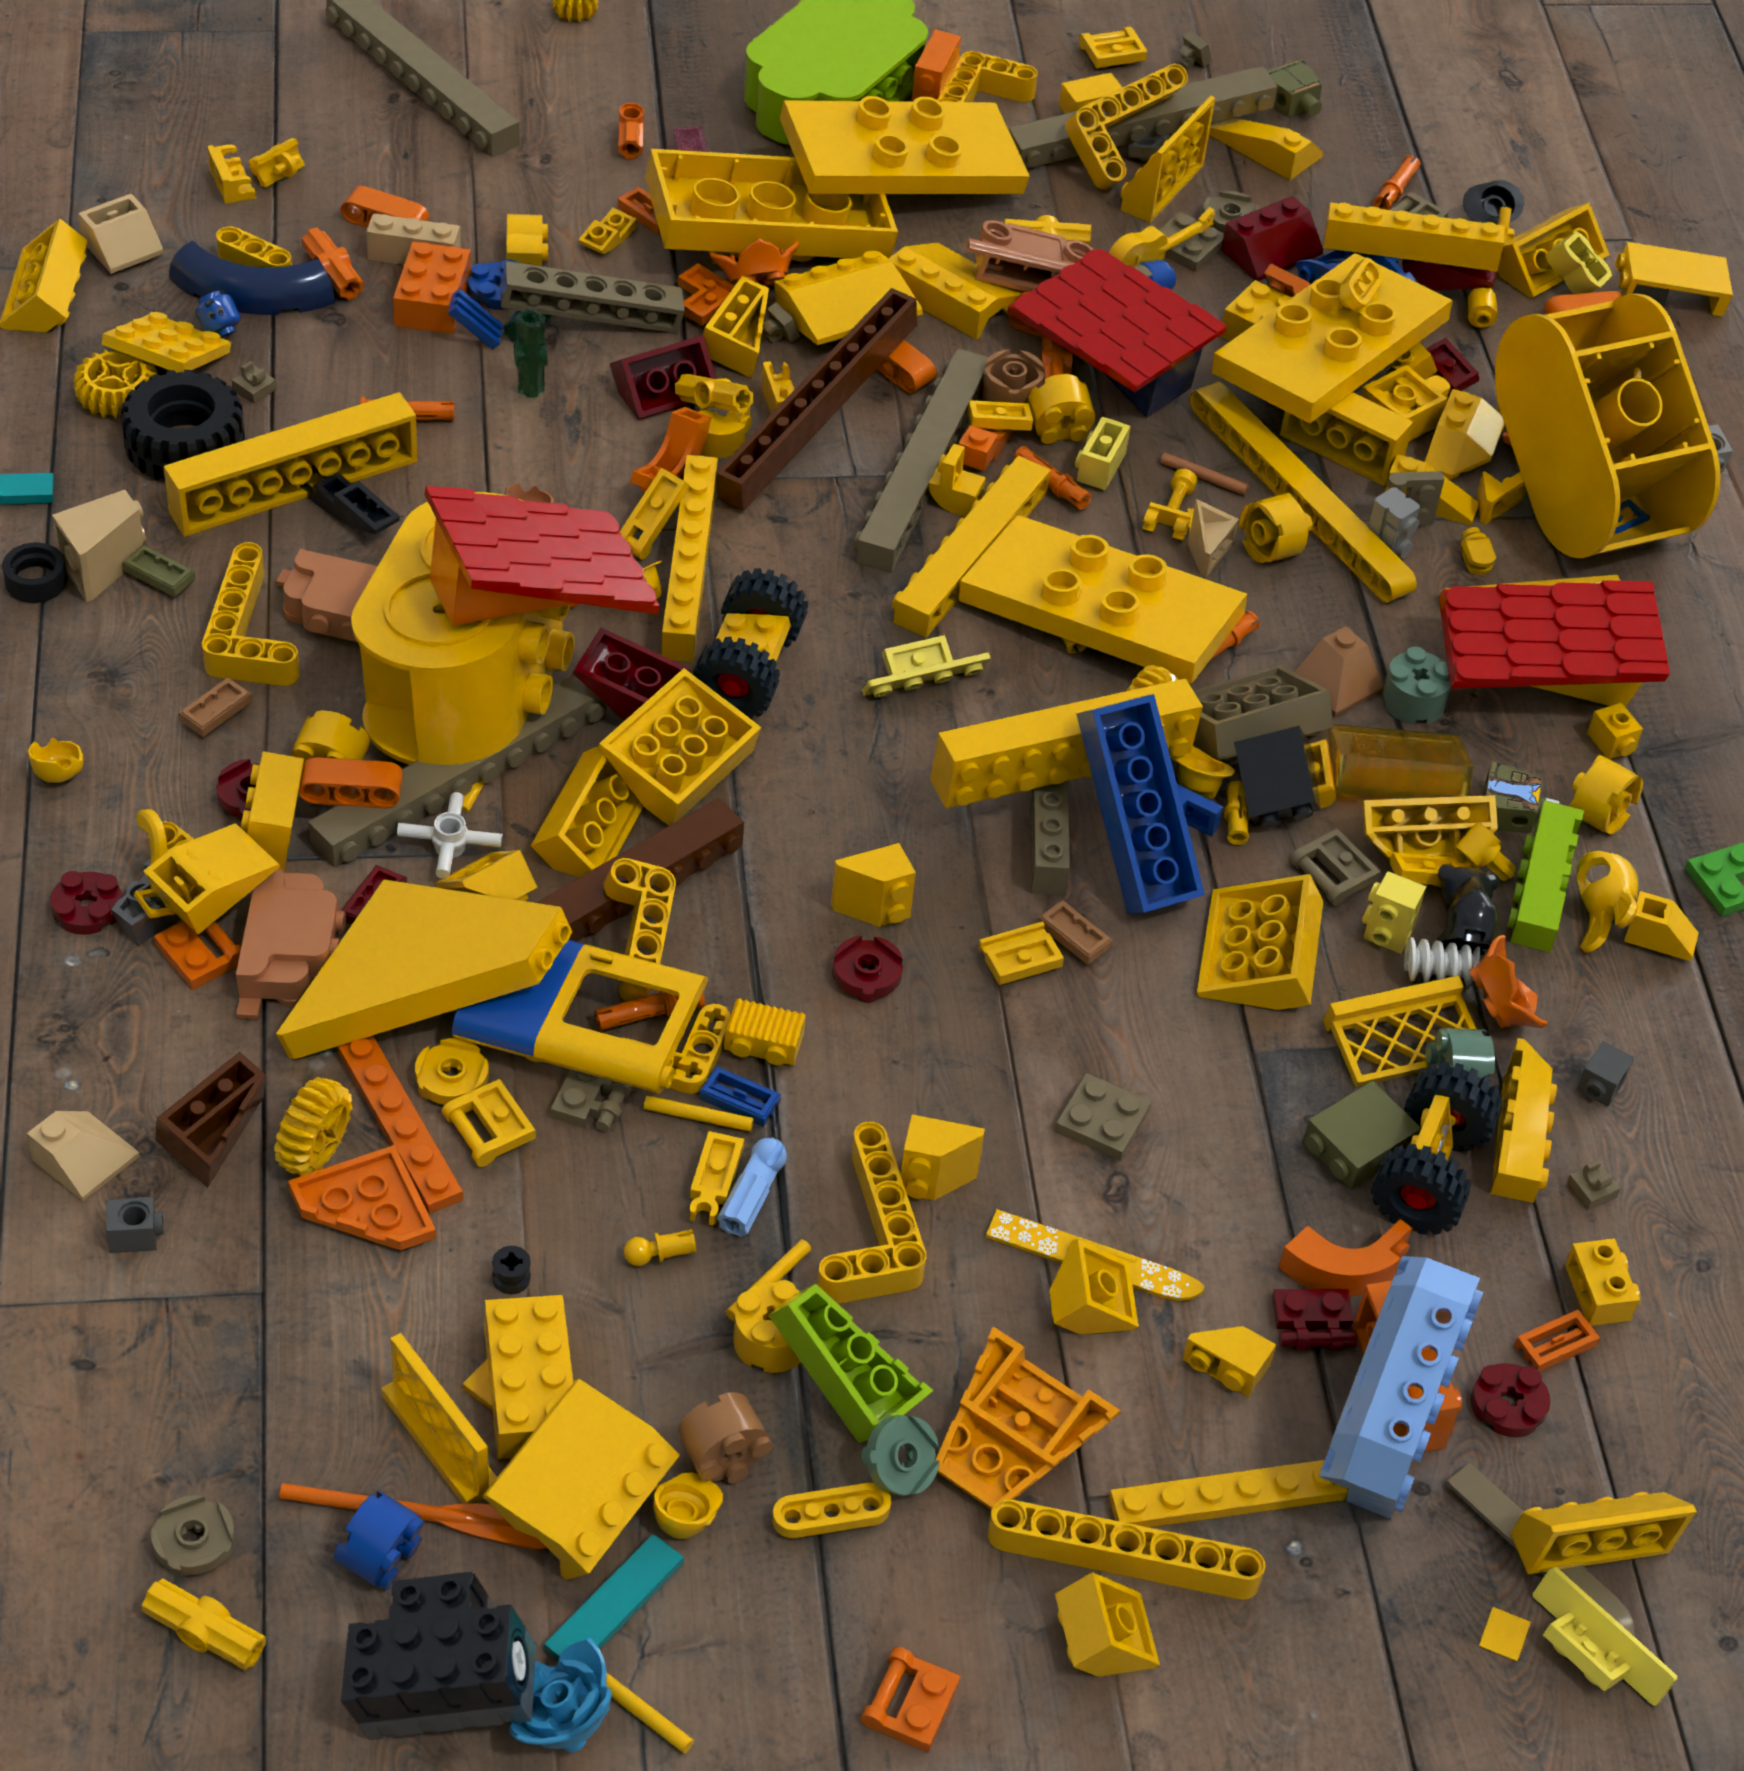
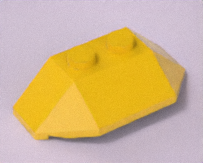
M1452 389L1437 424L1425 462L1437 471H1442L1443 475L1450 480L1458 477L1460 473L1471 471L1490 462L1505 427L1502 415L1482 397Z
M1495 795L1362 801L1365 836L1389 861L1393 852L1454 857L1459 863H1465L1468 859L1456 849L1455 845L1478 821L1492 833L1498 829Z

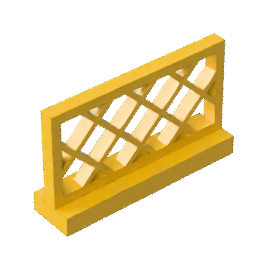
M1459 975L1330 1004L1322 1021L1327 1033L1333 1032L1355 1088L1364 1086L1371 1081L1379 1083L1418 1074L1422 1068L1427 1070L1430 1064H1427L1425 1055L1419 1053L1424 1041L1427 1043L1434 1042L1435 1037L1429 1034L1434 1023L1443 1028L1476 1029L1461 995L1464 986ZM1455 1006L1460 1018L1458 1023L1455 1024L1439 1016L1440 1010ZM1418 1014L1430 1020V1023L1426 1030L1423 1031L1407 1023L1408 1017ZM1386 1021L1397 1027L1398 1030L1392 1039L1375 1030L1376 1024ZM1353 1028L1365 1034L1366 1037L1361 1046L1348 1040L1343 1030ZM1402 1030L1421 1039L1416 1050L1396 1041ZM1369 1037L1388 1046L1384 1057L1364 1048ZM1394 1049L1410 1057L1411 1060L1408 1065L1398 1066L1387 1060L1391 1050ZM1361 1056L1379 1065L1377 1071L1362 1075L1357 1064L1358 1058Z
M400 1332L390 1338L393 1382L381 1388L382 1397L461 1503L478 1504L485 1500L483 1494L497 1478L488 1466V1446Z

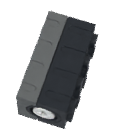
M473 1571L392 1581L391 1595L393 1596V1603L390 1606L389 1619L376 1620L375 1623L364 1624L360 1622L348 1625L341 1702L369 1740L382 1739L384 1736L391 1735L399 1737L424 1734L426 1731L443 1732L460 1730L469 1726H476L477 1728L503 1725L505 1722L512 1721L517 1723L531 1721L536 1643L511 1604L495 1607Z

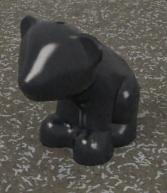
M1443 864L1438 870V877L1441 881L1443 898L1450 907L1446 929L1436 940L1442 942L1444 950L1450 942L1456 944L1457 950H1460L1463 944H1467L1470 946L1472 953L1479 946L1480 956H1484L1488 952L1492 941L1496 938L1499 915L1496 905L1491 901L1493 891L1500 884L1499 877L1493 872L1485 873L1471 867H1453Z

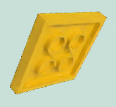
M150 312L149 315L134 319L127 324L119 325L115 329L103 333L102 345L165 369L175 370L176 372L196 369L229 354L231 342L220 338L218 333L200 331L195 329L191 323L173 321L168 319L166 314L160 312Z

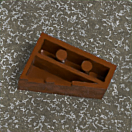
M238 1052L157 1117L155 1140L206 1187H209L262 1101L266 1074L241 1052Z

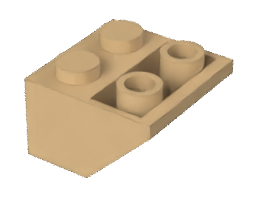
M132 194L78 213L81 235L88 240L86 247L110 274L164 254L163 247L147 210Z

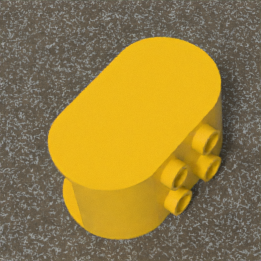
M1629 294L1621 296L1614 301L1546 315L1531 314L1522 316L1509 325L1502 336L1496 356V396L1536 520L1553 546L1567 556L1585 558L1688 534L1699 529L1709 519L1717 503L1720 490V463L1676 329L1670 316L1661 304L1644 294ZM1630 499L1650 516L1649 521L1614 534L1617 527L1638 517L1637 515L1632 517L1635 513L1629 506L1620 511V503ZM1622 515V521L1618 522L1619 516Z
M475 492L477 494L503 495L488 492ZM428 502L418 506L406 517L352 612L351 624L354 637L360 645L366 704L362 714L363 726L369 735L370 741L376 748L389 757L410 765L416 761L437 765L463 764L491 756L509 745L520 733L529 712L540 715L546 713L553 691L551 674L554 669L566 671L569 668L573 657L575 638L573 632L563 630V620L568 614L570 605L452 626L430 580L436 517Z

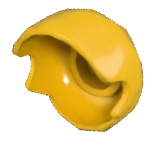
M51 738L45 747H40L34 741L27 750L34 774L47 783H61L73 778L81 771L84 764V755L80 746L71 741H57L55 738Z

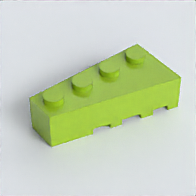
M1544 800L1533 836L1526 834L1521 854L1527 855V860L1521 859L1517 872V878L1522 879V884L1516 883L1512 903H1516L1517 908H1511L1507 921V927L1512 928L1510 943L1551 952L1559 928L1566 896L1565 891L1572 869L1571 862L1579 837L1577 832L1583 819L1584 810Z
M816 1283L796 1293L768 1315L859 1444L869 1439L873 1429L882 1420L892 1415H905L934 1391L924 1381L918 1382L908 1373L909 1368L898 1358L893 1359L878 1345L880 1341L870 1332L865 1333L852 1322L853 1317Z

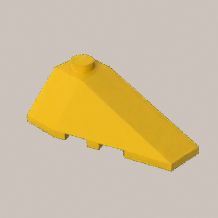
M1238 118L1211 123L1210 136L1289 181L1323 157L1324 152L1312 141L1287 128Z

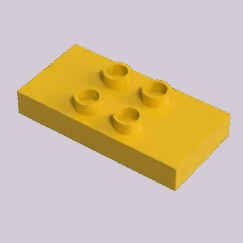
M665 149L650 150L645 180L664 249L728 252L739 258L740 252L746 246L760 238L773 243L776 247L782 248L785 251L795 241H799V247L791 259L798 262L810 261L814 256L857 258L863 256L868 251H879L887 258L892 256L898 230L885 194H810L795 157Z

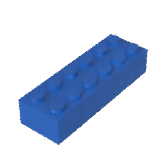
M1154 694L1077 713L1127 914L1145 913L1204 896L1205 893Z

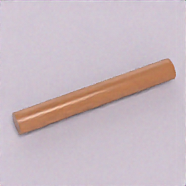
M1164 452L1160 459V464L1176 470L1188 469L1199 479L1243 496L1248 491L1249 484L1169 453Z

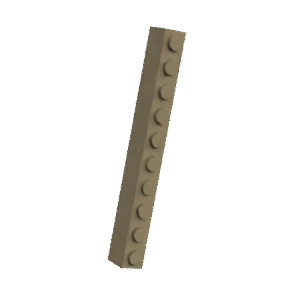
M326 0L327 8L325 9V14L330 23L343 31L362 50L368 52L379 64H382L396 78L406 84L412 92H415L429 106L438 111L444 119L450 121L462 134H465L475 142L480 149L494 157L520 145L519 121L373 0Z
M1264 66L1184 85L1170 98L1106 128L1116 147L1138 142L1145 137L1153 135L1163 136L1169 132L1174 133L1210 95L1215 97L1211 123L1272 109L1275 104L1277 85ZM1124 99L1126 104L1130 106L1129 102L1126 99ZM1102 109L1104 115L1108 116L1107 113ZM1077 111L1009 127L1010 135L1026 169L1079 156L1065 129L1067 120ZM1079 120L1081 125L1085 127L1083 121ZM1093 145V148L1096 151H1099L1098 148Z
M957 348L953 358L946 360L943 377L936 379L933 396L928 395L926 399L924 414H918L914 425V433H908L904 452L897 454L894 471H889L886 476L884 491H878L874 502V510L867 512L863 531L858 530L853 543V549H857L856 563L889 573L893 572L931 496L929 481L939 464L941 456L948 454L953 443H958L969 421L967 411L969 400L979 401L981 397L985 374L984 369L989 357Z
M572 674L553 685L552 697L546 713L540 715L529 712L518 736L502 750L486 758L463 764L437 765L416 761L402 769L403 779L400 798L395 806L391 808L337 805L308 821L310 844L334 868L344 862L353 861L361 852L372 846L381 845L388 837L397 833L398 823L414 824L428 814L437 813L444 805L449 803L452 793L458 792L465 796L471 791L473 784L480 781L490 783L507 769L520 766L525 759L537 752L542 753L546 751L551 744L558 740L573 736L578 729L590 722L595 723L606 714L607 705Z

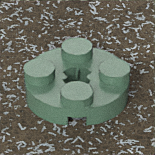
M892 1415L882 1420L873 1429L867 1445L862 1450V1462L868 1468L873 1482L882 1491L894 1496L921 1493L929 1487L938 1472L939 1461H935V1448H939L938 1439L933 1429L921 1418ZM904 1446L907 1448L905 1452L907 1462L905 1465L898 1460V1451L900 1448H904Z

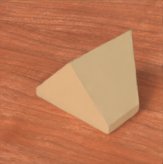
M1196 499L1187 545L1200 574L1207 577L1235 542L1239 519Z

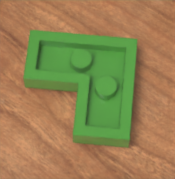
M1744 842L1687 861L1685 870L1721 917L1744 910V886L1740 883V880L1744 879Z

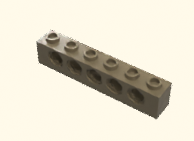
M510 261L505 262L500 282L501 308L677 334L685 311L682 287Z
M1068 781L1030 790L1031 893L1065 895L1070 871Z

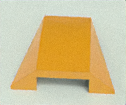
M993 1326L984 1352L980 1355L976 1364L975 1373L969 1387L965 1390L961 1399L954 1421L952 1420L935 1461H939L937 1473L992 1510L993 1506L999 1501L1016 1499L1121 1414V1410L1089 1389L1083 1397L1026 1360L1025 1347Z

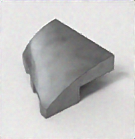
M151 859L144 863V869L150 866ZM143 874L139 881L132 880L127 887L126 895L120 898L111 909L118 924L138 946L181 919L177 914L155 918L148 917L134 897L135 891L151 889L145 874ZM159 897L143 898L152 909L166 908Z

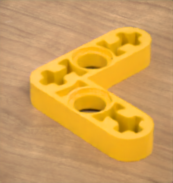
M709 1004L701 1009L682 1053L675 1052L671 1059L670 1067H678V1069L675 1070V1075L669 1089L688 1094L699 1093L713 1072L724 1046L725 1030L731 1016L730 1011L725 1006ZM714 1019L720 1020L716 1022L713 1033L710 1032L709 1023H712ZM623 1038V1039L630 1040V1041H634V1042H637V1043H641V1044L653 1046V1045H651V1044L643 1043V1042L636 1041V1040H633V1039ZM704 1043L710 1045L713 1049L709 1053L702 1054L696 1052L693 1048L697 1044ZM691 1072L697 1074V1075H694L692 1078H687V1077H686V1076H689V1075L691 1074Z

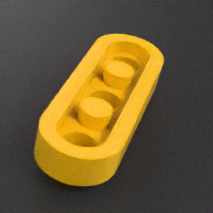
M1366 257L1355 264L1340 285L1339 299L1345 308L1357 311L1365 306L1383 281L1381 271L1372 259Z
M863 1483L788 1495L776 1502L773 1508L772 1523L775 1530L786 1538H800L875 1526L883 1523L888 1518L891 1508L890 1493L882 1491L875 1483ZM871 1505L874 1506L876 1510L868 1511L864 1507ZM835 1512L837 1516L828 1517L825 1513ZM795 1518L799 1522L789 1523L786 1519Z

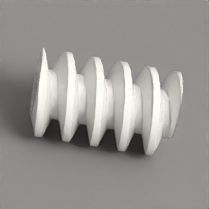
M1409 937L1404 954V970L1408 971L1410 981L1414 982L1418 972L1422 973L1424 983L1429 982L1432 974L1436 975L1437 980L1444 979L1446 976L1454 977L1459 975L1460 978L1464 979L1465 988L1469 989L1473 982L1469 970L1476 967V964L1479 963L1480 947L1477 946L1472 953L1470 946L1463 944L1458 952L1456 944L1450 942L1444 950L1442 942L1436 940L1430 949L1428 940L1421 939L1416 948L1414 938Z

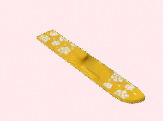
M998 1209L986 1233L985 1238L1061 1264L1072 1241L1078 1238L1128 1261L1132 1286L1137 1290L1174 1301L1192 1300L1201 1296L1204 1291V1285L1200 1281L1175 1269Z

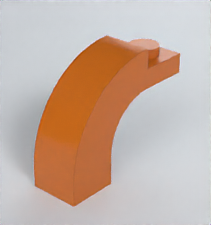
M687 407L672 412L664 441L658 453L650 463L633 471L630 483L640 486V490L646 492L661 468L683 480L686 456H700L712 417Z
M1400 1219L1375 1243L1367 1247L1351 1249L1332 1244L1307 1226L1284 1246L1278 1268L1297 1283L1309 1289H1348L1349 1296L1363 1295L1367 1284L1393 1280L1402 1256H1405L1410 1248V1244L1407 1242L1412 1227Z

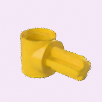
M1479 821L1455 845L1456 849L1475 866L1488 867L1493 873L1497 874L1501 881H1507L1515 875L1516 866L1500 852L1501 845L1499 843L1501 841Z

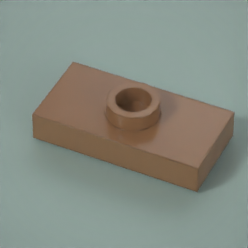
M227 677L179 712V720L204 737L252 702V693Z
M1061 900L1038 918V922L1043 921L1044 929L1047 933H1050L1054 939L1087 965L1112 947L1113 939L1064 900Z

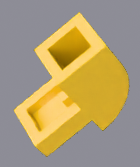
M750 406L745 413L729 411L725 416L702 408L699 413L712 417L701 454L716 458L731 457L745 442V434L751 427Z
M953 443L948 454L941 456L939 464L929 481V491L933 499L943 509L966 517L970 513L973 503L976 500H981L984 496L986 477L963 471L965 447Z

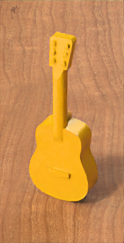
M1209 207L1199 217L1197 222L1169 237L1154 226H1149L1139 233L1126 234L1114 243L1109 254L1127 266H1135L1144 261L1164 260L1166 251L1209 229L1213 225L1215 210Z

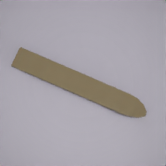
M1468 1463L1446 1481V1485L1517 1550L1510 1533L1524 1511L1473 1464ZM1583 1565L1560 1569L1628 1632L1635 1636L1634 1622L1628 1609L1617 1596Z

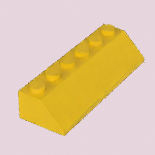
M1330 202L1326 214L1323 248L1498 271L1504 245L1505 226L1492 222L1480 223L1467 221L1462 218L1450 219L1432 214L1421 215L1407 211H1391L1378 207H1361L1348 203Z

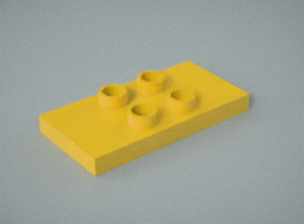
M867 96L860 101L784 100L781 110L780 122L810 194H1024L1030 177L996 103L940 102L931 97H918L913 102H888L880 97Z
M1354 253L1214 353L1211 373L1308 423H1312L1447 322L1450 317L1453 300L1377 264L1383 281L1369 302L1357 311L1345 308L1339 299L1340 285L1355 264L1365 258Z
M1017 515L960 580L959 590L960 602L1143 667L1152 664L1157 667L1161 666L1176 675V678H1186L1188 683L1191 684L1243 617L1247 600V593L1169 567L1163 559L1157 556L1147 554L1137 556L1110 547L1107 541L1099 536H1078Z

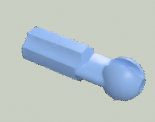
M763 1138L752 1147L751 1158L743 1173L739 1175L717 1217L720 1223L719 1227L727 1234H734L739 1237L748 1234L769 1193V1188L776 1174L786 1164L787 1152L779 1140Z

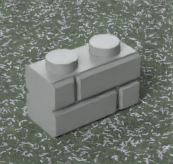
M1396 487L1390 488L1375 498L1368 527L1399 558H1406L1414 547L1411 540L1413 533L1420 524V521L1417 519L1420 505L1411 498H1406V495Z

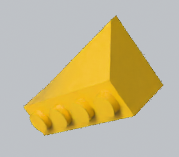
M1517 1038L1502 1082L1501 1097L1503 1103L1501 1107L1503 1108L1498 1118L1490 1194L1534 1203L1538 1190H1545L1548 1181L1549 1169L1543 1168V1162L1548 1161L1552 1141L1546 1139V1133H1550L1553 1126L1554 1112L1549 1111V1105L1554 1103L1557 1084L1551 1083L1553 1070L1551 1066L1525 1039Z

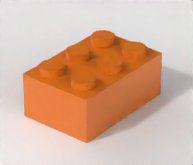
M412 241L393 297L394 326L454 334L458 321L450 316L448 311L452 294L460 288L463 292L467 293L468 278L471 274V249Z

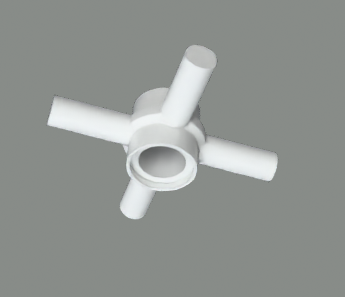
M458 792L450 795L447 812L436 817L434 826L398 823L397 836L432 840L434 849L439 855L436 876L442 879L449 877L452 859L464 852L466 844L500 848L502 845L503 834L467 829L465 819L461 816L464 796Z

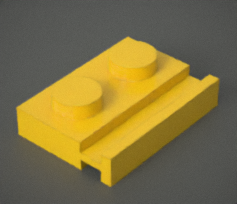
M1043 921L979 939L978 949L980 952H983L985 962L999 985L1063 967L1064 957L1050 933L1045 931Z

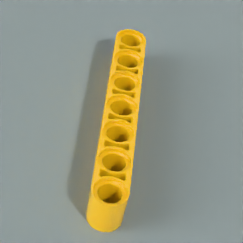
M1005 1499L993 1506L987 1531L990 1544L1001 1551L1239 1600H1247L1257 1594L1265 1571L1264 1558L1259 1552L1251 1548L1016 1500ZM1001 1523H1008L1014 1527H1004L1001 1525ZM1040 1531H1047L1052 1533L1053 1535L1046 1536L1040 1533ZM1080 1539H1087L1091 1541L1092 1544L1083 1543L1080 1541ZM1119 1547H1126L1132 1552L1122 1551ZM1159 1555L1168 1556L1172 1560H1164ZM1198 1563L1207 1564L1211 1568L1201 1567ZM1238 1571H1244L1251 1576L1241 1575Z

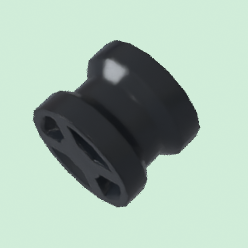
M506 1246L494 1254L492 1260V1279L494 1286L500 1292L510 1295L518 1294L529 1286L531 1280V1260L529 1254L524 1249L518 1246Z

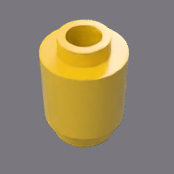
M1491 288L1472 289L1467 298L1468 320L1470 324L1477 328L1492 326L1498 317L1496 294Z

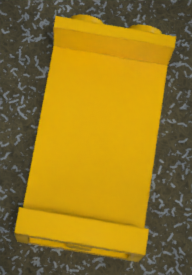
M1627 242L1623 252L1617 255L1615 268L1619 270L1618 287L1622 289L1623 296L1633 294L1636 284L1707 295L1712 315L1723 317L1733 296L1725 257Z

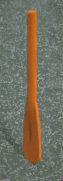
M282 1483L279 1499L350 1510H358L369 1497L367 1495ZM396 1500L420 1515L422 1520L437 1522L466 1535L534 1550L547 1548L538 1538L515 1530L491 1504L434 1506Z

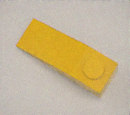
M1397 454L1389 476L1395 472H1427L1437 470L1426 462ZM1444 476V484L1435 516L1471 526L1478 510L1479 502ZM1387 480L1385 492H1386L1387 490H1389L1388 480ZM1406 487L1405 490L1402 491L1405 495L1408 487Z

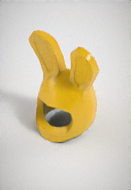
M1592 851L1585 854L1578 863L1576 869L1577 882L1582 900L1590 915L1588 930L1580 945L1584 953L1592 952L1601 947L1611 929L1612 919H1615L1616 926L1623 929L1632 922L1637 913V872L1627 859L1618 854ZM1607 865L1610 869L1607 876L1593 883L1586 879V873L1590 867Z

